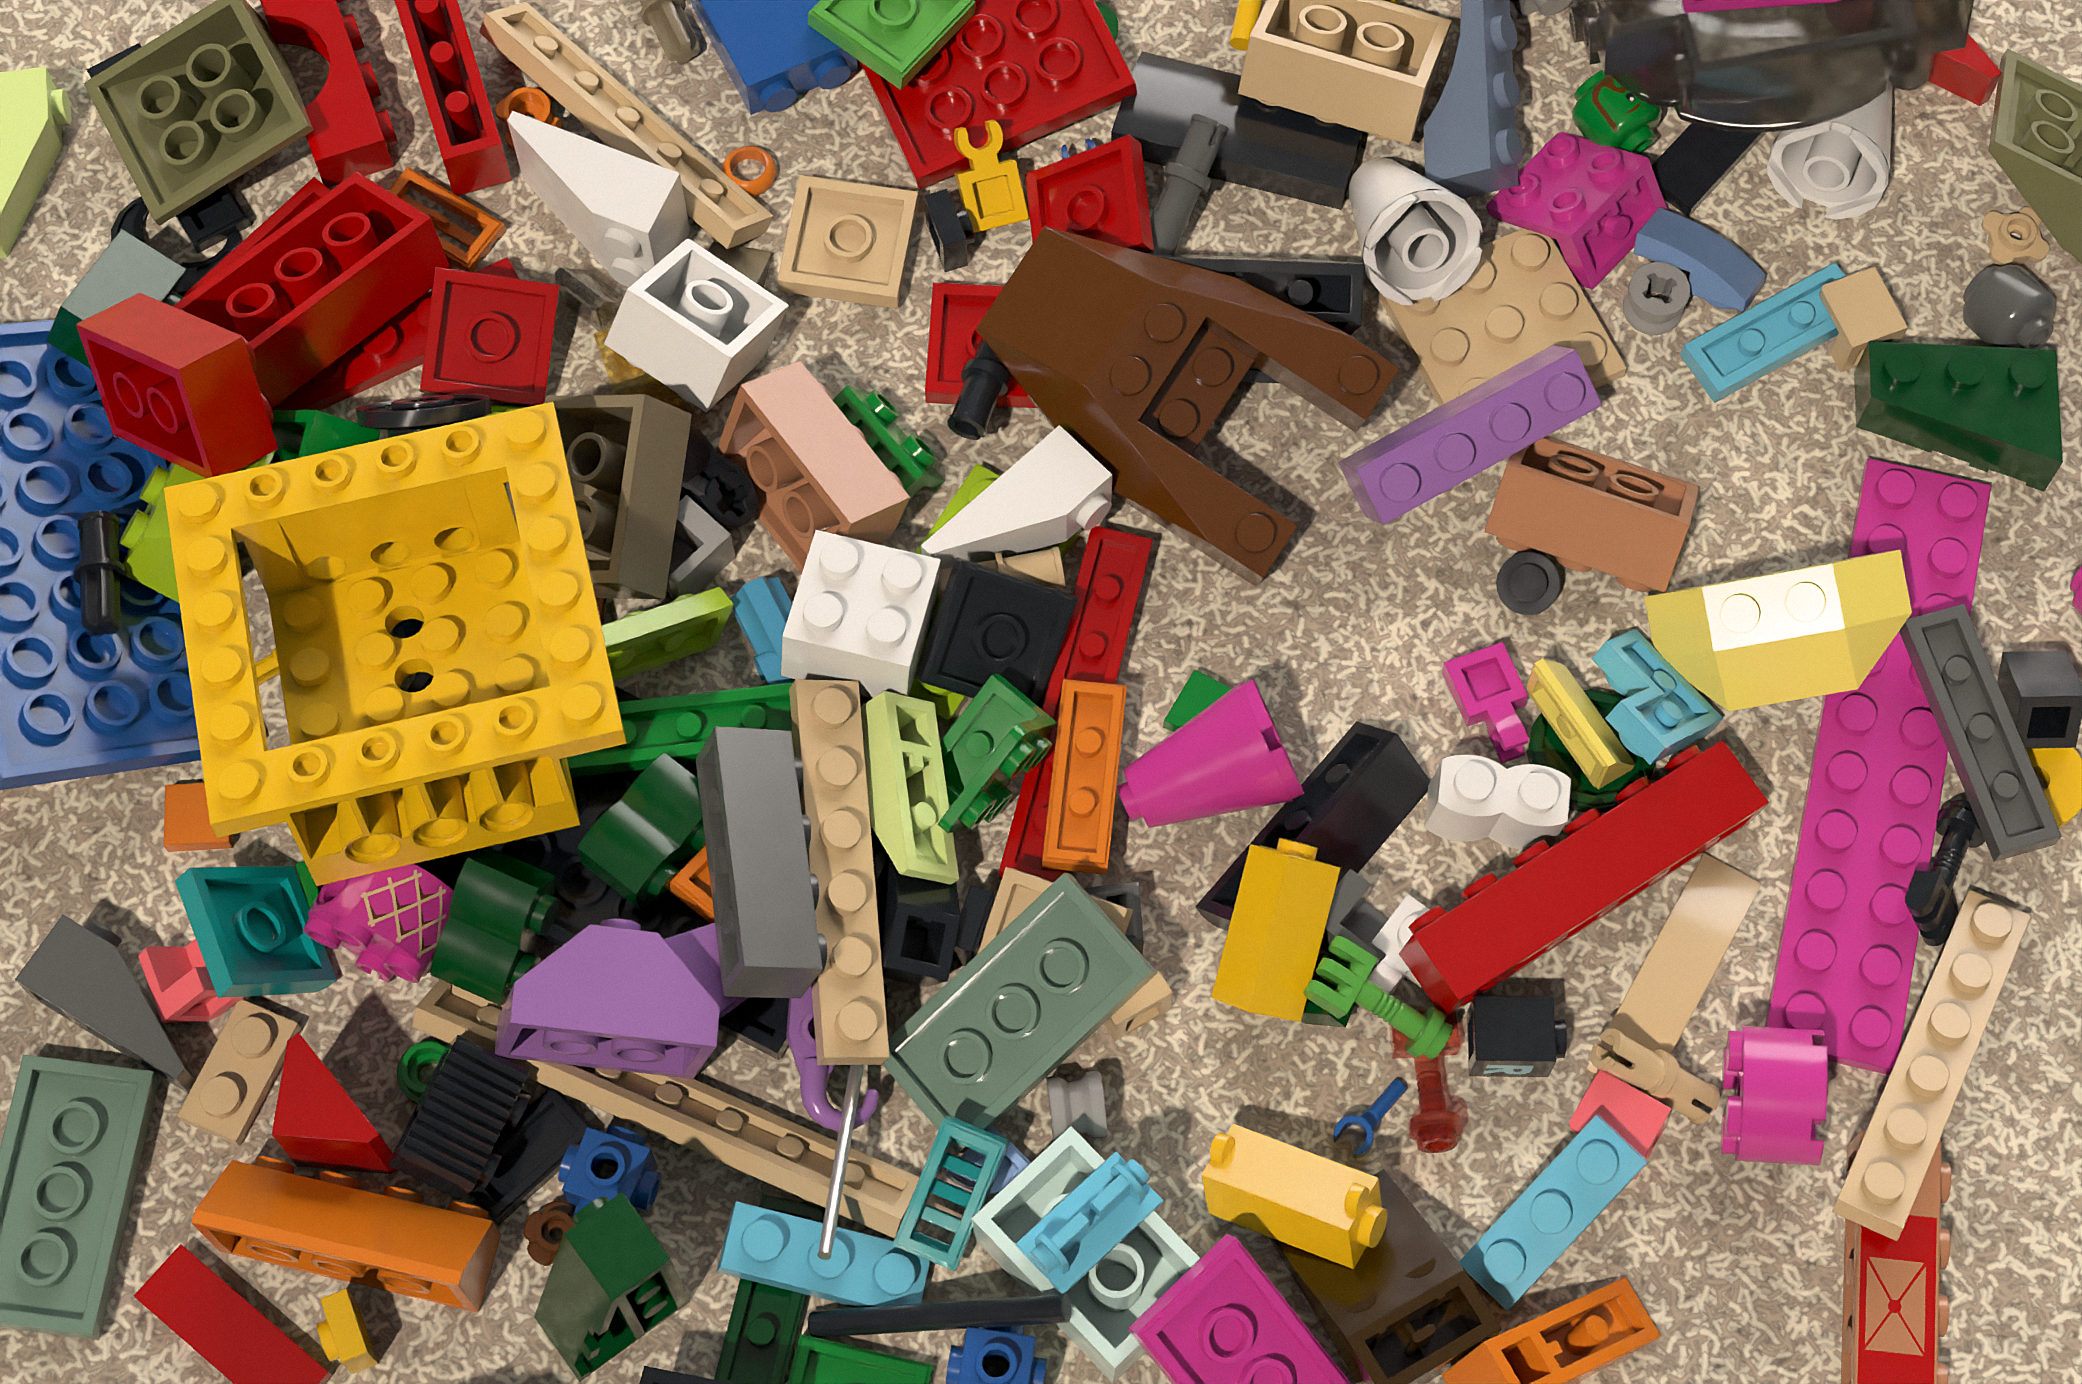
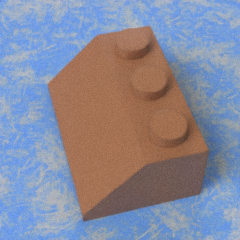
M800 360L740 385L716 451L740 465L751 480L758 494V507L755 515L801 574L816 530L882 545L894 534L910 496L904 490L900 479L886 468L867 444L863 433L849 422L833 402L827 388L813 377Z
M1545 436L1510 456L1484 532L1497 536L1496 540L1509 549L1529 552L1533 548L1556 556L1557 562L1569 569L1589 572L1593 568L1616 576L1618 583L1631 590L1650 592L1652 589L1665 593L1690 526L1700 486L1550 436Z

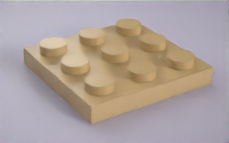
M1524 228L1479 246L1482 250L1479 264L1467 282L1447 298L1434 302L1429 297L1421 300H1411L1414 305H1401L1384 297L1380 292L1378 294L1380 301L1439 407L1552 345L1576 349L1595 389L1624 377L1627 370L1626 365L1552 238Z

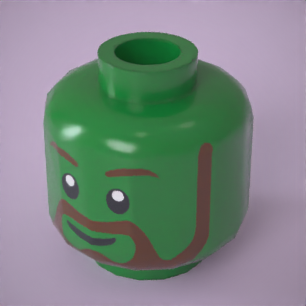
M1612 67L1604 68L1588 78L1574 93V98L1577 102L1573 107L1572 120L1585 139L1600 146H1611L1638 155L1655 142L1657 136L1653 130L1661 119L1662 109L1636 73L1630 70L1616 72Z

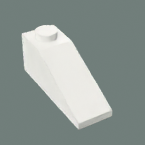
M1059 425L921 545L922 555L941 559V570L952 568L956 557L979 563L995 560V553L1001 552L1002 558L1067 541L1080 528L1086 531L1090 530L1107 515L1112 505V474Z

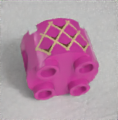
M416 864L324 884L308 912L309 919L303 931L311 939L324 946L338 949L341 945L359 955L355 966L368 974H371L372 970L380 974L379 979L385 982H390L395 974L406 981L419 983L421 977L426 976L432 966L437 943L449 917V909L454 891L436 876Z

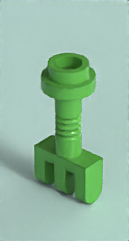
M1335 936L1328 949L1335 957L1348 964V968L1332 959L1322 958L1316 972L1320 977L1334 985L1336 989L1334 991L1319 981L1310 980L1303 992L1304 995L1338 1019L1347 1015L1355 1002L1367 1011H1372V1014L1377 1015L1378 1018H1383L1384 1022H1388L1390 1026L1406 1035L1408 1039L1404 1049L1407 1053L1415 1058L1424 1055L1430 1060L1434 1059L1446 1045L1453 1030V1026L1444 1021L1445 1013L1435 1006H1431L1422 1015L1404 1002H1400L1399 999H1395L1393 995L1384 992L1381 987L1367 979L1378 958L1347 938Z

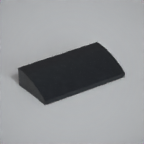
M1141 52L1132 72L1136 82L1137 94L1122 98L1111 131V141L1130 134L1141 143L1143 161L1166 167L1167 162L1175 161L1191 124L1192 115L1201 114L1218 121L1217 127L1219 124H1224L1229 128L1207 177L1342 210L1364 131L1338 123H1326L1311 115L1281 106L1266 105L1257 99L1238 94L1241 75Z

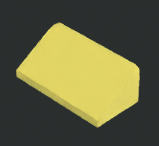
M1543 658L1535 662L1526 685V692L1591 784L1600 789L1631 771L1635 766L1633 759L1568 668L1561 663Z

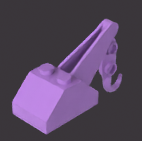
M606 919L600 922V926L591 924L514 982L498 1017L494 1053L505 1058L694 1079L717 1047L719 1019L750 997H727L723 994L715 923L663 939L659 933L640 931L641 925L634 921ZM810 985L801 999L789 998L786 1036L800 1075V1091L803 1106L810 1117L821 1126L839 1131L842 1111L835 1109L829 1103L826 1096L827 1079L835 1065H817L812 988ZM869 1089L866 1092L863 1103L856 1109L853 1129L868 1122L875 1112L879 1093L876 1089Z

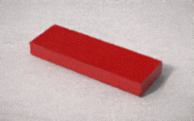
M182 1244L176 1248L133 1295L233 1384H326L332 1377L324 1367Z

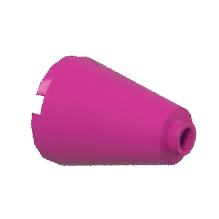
M1254 679L1243 684L1240 682L1123 769L1127 782L1118 785L1117 789L1131 821L1143 817L1147 826L1153 828L1290 802L1304 794L1288 753L1282 744L1274 721Z

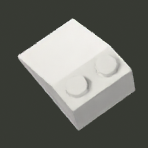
M511 112L507 123L523 180L595 259L608 270L614 280L630 287L687 239L690 233V225L680 173L517 112Z

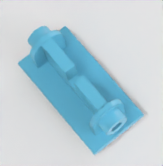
M1115 1152L1026 1233L1015 1246L1061 1294H1065L1164 1201L1147 1184L1150 1177L1143 1167L1134 1159L1126 1162Z

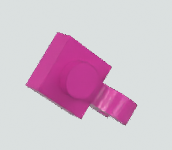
M1503 642L1444 662L1443 677L1466 726L1485 721L1489 738L1501 764L1525 756L1522 745L1528 743L1529 739L1515 710L1526 706L1528 694Z

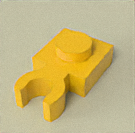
M995 120L985 121L988 140L980 148H973L970 145L966 128L960 127L954 131L955 146L964 157L969 159L971 168L955 172L954 175L961 206L967 211L973 233L1029 219L1016 160L998 161L997 153L1002 147L1003 133L1000 125Z

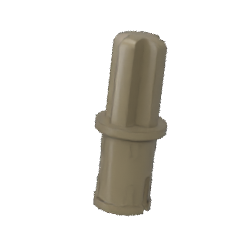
M639 0L642 5L640 12L642 21L647 26L652 25L668 60L676 61L679 65L688 63L690 58L699 54L700 44L684 13L686 7L685 0Z

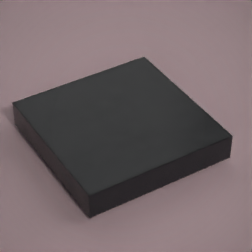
M956 557L914 678L922 683L974 699L992 675L999 673L1040 708L1078 597Z

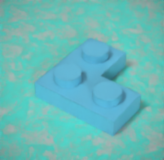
M1637 629L1606 641L1591 658L1605 673V678L1609 685L1621 695L1628 697L1621 700L1605 719L1619 732L1620 740L1624 746L1635 755L1643 757L1650 765L1706 737L1724 719Z

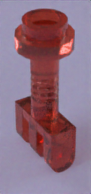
M1416 1009V1011H1418V1012L1421 1013L1422 1015H1423V1014L1426 1012V1010H1427V1009ZM1456 1012L1445 1018L1444 1021L1453 1026V1030L1444 1048L1432 1060L1424 1055L1415 1058L1407 1053L1404 1047L1408 1037L1389 1025L1392 1059L1414 1058L1420 1114L1409 1120L1408 1128L1410 1138L1417 1142L1418 1150L1425 1153H1442L1454 1149L1458 1145L1457 1137L1463 1132L1460 1115L1446 1110L1440 1056L1458 1055L1460 1039Z

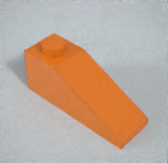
M1624 1277L1484 1341L1441 1375L1446 1384H1577L1655 1341L1661 1335L1628 1280Z

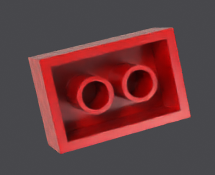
M142 293L127 298L76 324L114 435L204 478L236 472L278 449L271 427L274 423V414L270 404L260 392L254 369L257 366L256 356L252 347L242 335Z

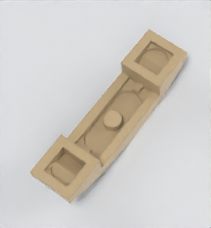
M1703 853L1608 1029L1614 1028L1619 1030L1624 1036L1650 1051L1661 1049L1671 1054L1762 883ZM1601 1040L1600 1046L1616 1054L1612 1050V1045ZM1590 1060L1585 1071L1596 1076L1599 1069L1594 1067Z

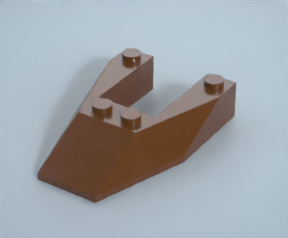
M1046 226L1043 227L976 328V332L1054 429L1060 425L1112 474L1113 495L1254 586H1257L1265 577L1298 525L1192 456L1251 365L1355 433L1368 419L1400 370L1398 366L1349 334L1235 277Z

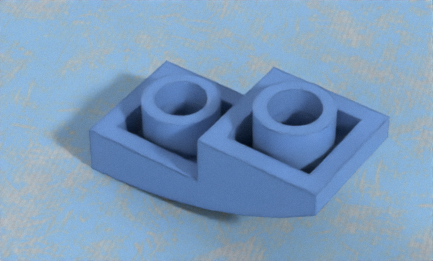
M1658 208L1637 233L1633 254L1651 259L1653 262H1667L1679 269L1690 272L1688 281L1690 284V295L1703 298L1714 307L1721 309L1734 308L1744 311L1764 286L1766 274L1748 256L1720 235L1679 214Z

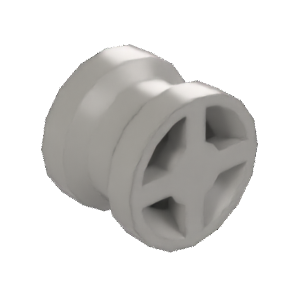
M1655 261L1638 268L1630 279L1628 292L1623 300V313L1627 322L1635 330L1647 335L1669 333L1677 327L1690 297V284L1686 275L1678 267L1667 262ZM1649 291L1664 294L1665 297L1661 299L1652 297Z
M1100 1071L1086 1072L1080 1080L1066 1081L1060 1075L1046 1077L1053 1142L1070 1126L1079 1134L1087 1133L1093 1139L1107 1138L1106 1109Z

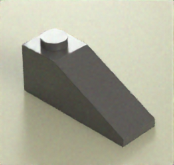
M62 915L15 978L17 983L35 1000L189 1094L196 1079L165 1024L162 1023L156 1008L131 964L118 950L117 947L122 942V939L110 929L91 918L88 919L84 926H81L67 916Z

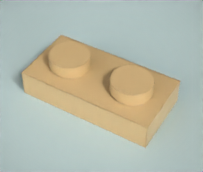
M243 999L238 1001L177 1115L180 1121L241 1146L284 1063L287 1041L298 1032L300 1033L301 1026L295 1021Z

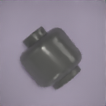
M2006 265L2001 268L1999 266L1989 267L1979 273L1967 286L1963 295V301L1965 302L1963 321L1989 347L2039 349L2051 337L2054 329L2052 322L2056 314V300L2023 267L2019 265Z

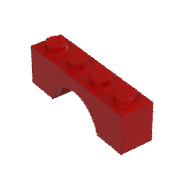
M260 0L269 28L277 44L308 48L321 55L330 64L325 85L315 99L305 106L313 127V131L308 133L306 137L323 184L329 188L342 183L355 172L367 176L394 167L387 147L399 143L387 109L375 113L371 99L382 95L370 61L362 64L357 62L354 51L365 47L353 13L341 16L337 5L347 0Z

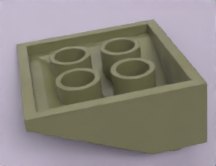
M216 0L83 83L153 220L159 226L313 131L284 55L266 22L246 0Z
M2007 48L2000 61L1999 70L2002 73L1998 77L1988 151L2063 250L2071 253L2082 264V86Z

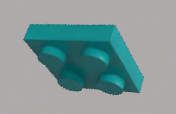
M294 866L196 867L187 869L175 880L218 998L315 993L328 988L337 980L324 945L311 939L303 931L309 919L308 912L310 908Z

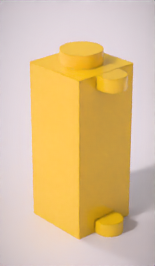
M1279 838L1277 849L1250 844L1211 998L1250 1013L1301 1022L1307 997L1303 992L1313 977L1340 872L1339 867L1315 860L1317 847Z
M1233 1123L1226 1134L1219 1132L1214 1137L1210 1147V1161L1201 1174L1209 1214L1351 1269L1355 1268L1366 1247L1374 1248L1379 1243L1388 1217L1387 1210L1382 1208L1379 1178Z

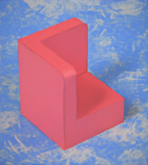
M196 938L185 947L148 946L138 955L162 1023L207 1022L219 1017L244 998L217 997Z
M1599 1069L1571 1117L1569 1129L1578 1135L1595 1115H1600L1643 1157L1648 1159L1668 1125L1672 1108Z

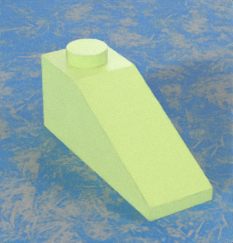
M46 66L0 72V258L8 257L62 148L61 125L71 124V107L67 92L64 88H56Z
M883 691L861 706L870 825L899 874L953 884L959 880L953 832L948 834L938 826L940 819L949 809L935 703Z

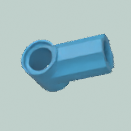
M762 576L742 585L741 589L729 599L734 604L732 608L733 613L756 655L753 657L761 680L766 679L768 685L792 683L795 679L781 676L782 636L792 603L778 576L773 578Z

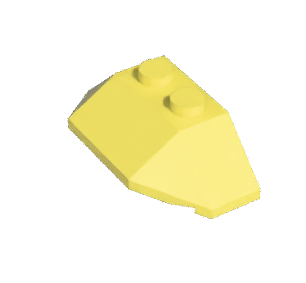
M1900 549L1644 596L1653 647L1691 685L1728 712L1857 690L1912 613Z

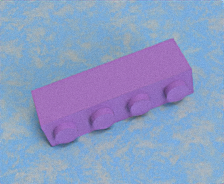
M1552 345L1339 461L1338 464L1365 516L1385 525L1602 406V403L1576 349Z

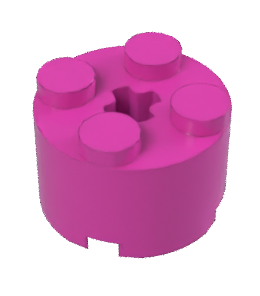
M1741 1026L1739 1031H1728L1727 1049L1723 1051L1722 1089L1735 1090V1096H1727L1726 1114H1722L1721 1154H1734L1736 1161L1820 1165L1824 1141L1816 1140V1125H1821V1121H1826L1827 1046H1822L1825 1037L1824 1030Z

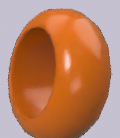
M742 146L734 149L726 156L722 164V172L751 197H756L772 187L776 179V164L772 156L764 149L756 146ZM746 159L760 161L765 166L763 174L751 181L738 179L732 174V171L739 162Z

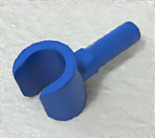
M1394 1079L1369 1108H1366L1360 1116L1350 1115L1342 1118L1334 1128V1142L1341 1137L1342 1132L1347 1127H1360L1366 1133V1140L1353 1153L1352 1157L1356 1159L1365 1156L1373 1146L1374 1129L1382 1122L1381 1119L1407 1091L1406 1086L1400 1080Z

